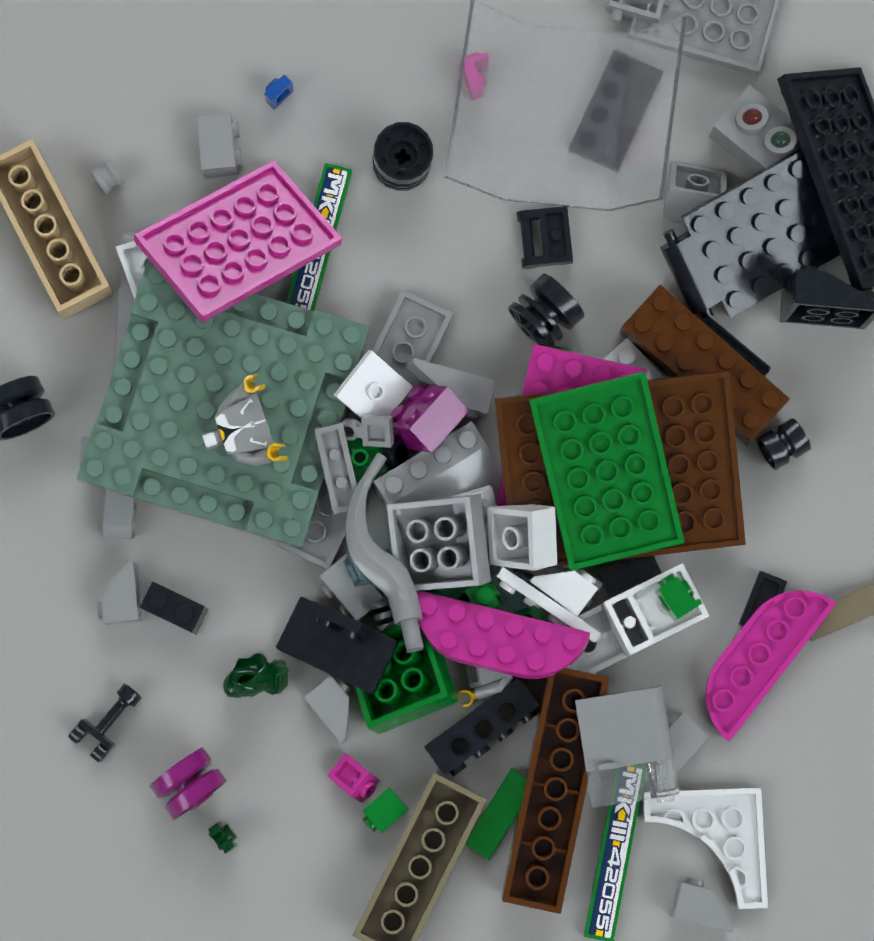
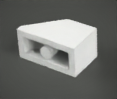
M584 570L580 574L576 571L535 576L530 581L577 617L598 590L593 585L596 579Z

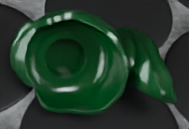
M256 653L250 658H239L233 670L225 678L223 688L228 697L235 698L254 697L263 691L271 695L279 694L288 686L289 668L280 659L268 662L262 653Z

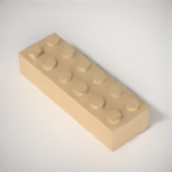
M33 138L1 154L0 202L59 315L65 320L114 295V291Z

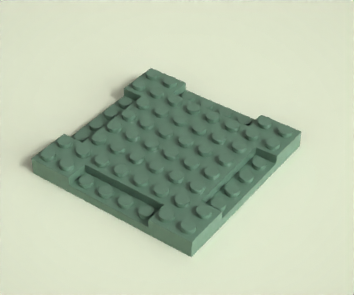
M148 259L130 312L131 318L97 423H94L77 480L302 549L324 479L313 429L342 421L346 406L333 395L359 363L370 326L315 309L311 311L259 294L249 296L202 323ZM259 374L254 379L256 387L265 384L264 390L254 392L253 394L257 393L273 442L286 445L279 449L278 454L279 456H288L286 461H273L257 467L238 463L233 457L229 458L224 445L207 451L202 437L204 433L219 429L214 417L218 414V407L230 392L243 384L247 376Z

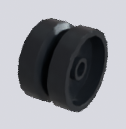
M37 376L21 377L0 386V440H9L25 435L54 418L55 412L50 401L41 398L45 390Z

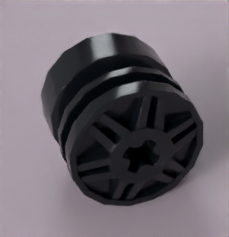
M396 122L385 127L377 136L373 149V170L377 179L385 187L395 191H409L418 187L427 178L433 159V144L428 133L413 123ZM400 155L405 156L404 165L399 164L398 159Z
M542 274L529 286L534 300L525 294H521L518 297L520 304L513 302L508 307V311L516 321L517 326L528 338L539 345L553 348L555 346L553 338L556 340L563 338V333L558 324L571 330L584 318V312L575 298L558 281L547 274Z

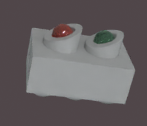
M751 85L747 86L717 121L709 135L711 139L755 174L794 151L801 149L791 118Z

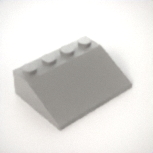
M471 421L448 435L432 453L420 452L374 480L372 488L386 510L387 504L446 498L488 485L493 488L496 501L502 472L486 442Z

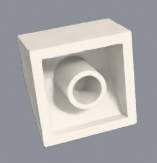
M528 504L487 507L490 565L532 571L557 565L554 506Z

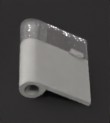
M662 686L575 700L592 808L656 798L657 803L675 800L674 795L680 792Z

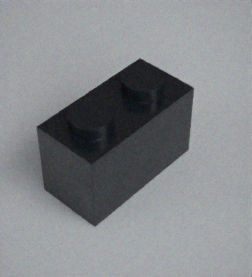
M153 581L139 607L195 635L209 610L207 607Z

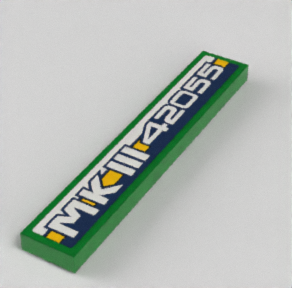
M325 163L314 206L337 231L353 172L352 169ZM331 251L295 271L287 299L288 304L314 311Z
M635 764L615 768L584 937L602 941H614L647 766Z

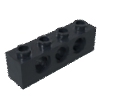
M518 677L508 684L502 692L493 695L424 746V748L444 776L450 772L452 777H454L467 767L464 763L465 760L472 755L478 759L490 750V747L487 745L495 738H498L501 742L514 732L511 726L520 720L525 724L537 715L535 709L540 705ZM503 703H510L515 708V715L510 720H505L499 715V707ZM485 720L491 724L492 731L488 737L483 738L476 734L475 725L478 721ZM455 738H463L467 741L468 750L465 754L457 755L452 751L451 743Z

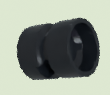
M793 418L779 425L777 432L770 430L756 439L763 457L774 470L789 463L790 456L798 458L811 450V444L806 433Z

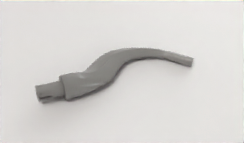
M377 453L357 484L350 500L346 520V540L349 554L354 564L388 598L394 624L401 626L407 653L424 649L418 620H422L423 615L415 585L405 566L373 542L366 525L365 509L368 490L387 460L384 455Z

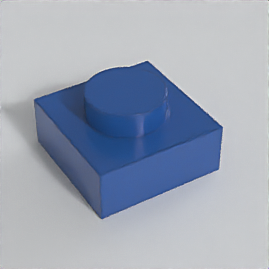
M285 74L279 79H273L267 85L266 92L264 93L266 103L275 110L294 91L292 81Z

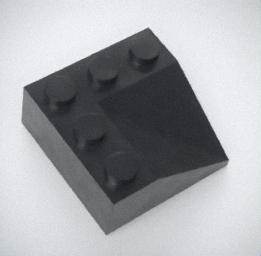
M801 266L800 269H796L781 290L779 322L865 329L874 320L873 290L860 292L852 287L851 284L848 285L826 271H818V268L815 266Z

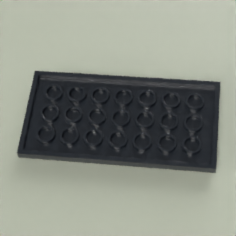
M862 68L784 74L777 79L781 94L786 103L791 122L794 125L852 287L860 292L874 289V101Z

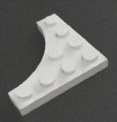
M761 788L642 792L644 822L664 823L681 828L699 838L716 854L725 867L733 885L737 909L768 908Z

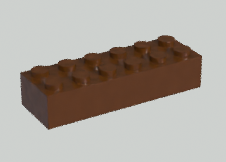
M661 284L620 329L619 333L625 339L628 338L644 356L668 377L728 370L730 372L735 436L746 446L753 441L790 400L787 395Z

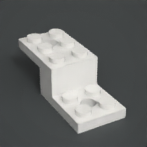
M683 563L579 615L578 618L601 634L596 640V646L592 652L583 651L576 662L566 668L596 673L709 617L703 602L676 621H673L669 613L661 606V601L655 591L660 588L658 582L671 573L675 577L678 576L680 581L685 579L694 592V595L691 596L694 601L697 599L701 600Z

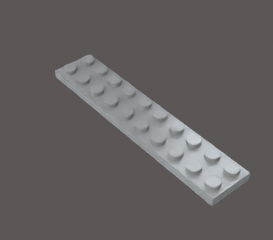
M402 289L372 351L413 386L412 390L415 386L420 385L422 381L406 368V362L413 358L428 362L432 361L454 313ZM408 394L405 396V398L401 401V403L398 406L403 405L405 403V401L409 398ZM346 407L341 422L348 418L355 419L361 423V418ZM344 427L345 433L354 432L351 427ZM363 453L355 455V461L358 463H362L366 459ZM323 479L302 549L281 542H277L276 545L327 570L332 566L346 537L347 512L332 513L325 479Z

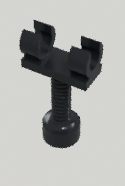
M125 683L117 691L118 701H116L97 726L94 727L86 719H81L68 735V738L75 744L79 743L88 732L101 743L90 754L97 762H101L116 745L104 735L105 732H107L126 707H135L142 699L134 689Z

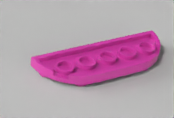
M418 591L417 593L423 619L418 620L424 636L437 652L459 663L520 678H545L555 675L556 672L576 662L585 650L590 638V632L423 591Z
M790 591L778 594L765 601L755 610L722 652L709 673L705 698L712 723L728 742L734 737L837 604L835 601L811 591Z

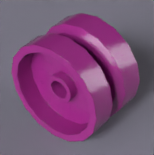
M203 747L176 763L150 785L158 798H165L177 791V794L165 806L173 820L189 810L192 811L200 806L227 782L219 769H211L200 776L199 773L206 769L212 760Z

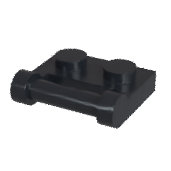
M567 206L522 210L516 213L517 222L521 226L524 258L521 259L522 269L573 264ZM534 220L540 221L543 256H535L531 223Z

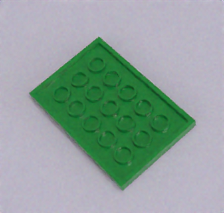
M645 371L529 399L570 571L685 543Z

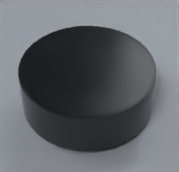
M394 439V444L391 448L383 447L382 455L387 458L385 465L388 468L394 469L407 461V447L400 439Z

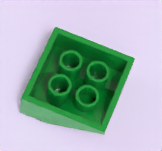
M395 625L381 631L380 633L397 640L399 644L374 694L355 687L367 728L378 734L459 702L444 656L431 646L421 629L424 649L407 653L401 626Z

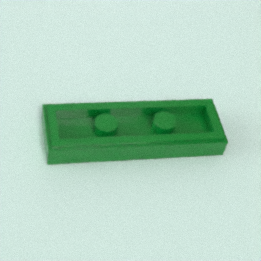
M510 769L465 845L488 860L519 812L525 783L524 776Z

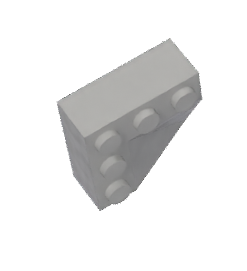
M481 494L387 504L392 556L399 560L408 570L416 591L479 586L491 582Z

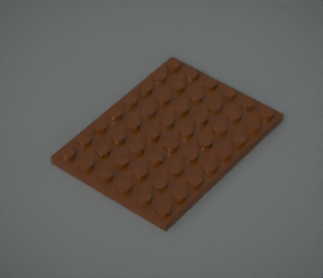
M727 370L647 380L685 543L617 560L746 545L730 372ZM564 390L494 398L506 506L528 504L554 506L529 399ZM556 512L557 565L547 568L568 566ZM513 568L514 572L529 571Z

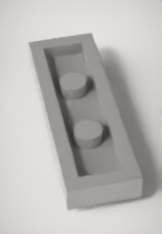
M340 422L313 429L333 514L348 511L350 500L357 486L343 423Z

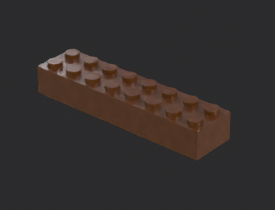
M564 668L556 672L555 675L546 677L501 894L502 902L561 914L590 772H586L575 700L605 696L609 677Z

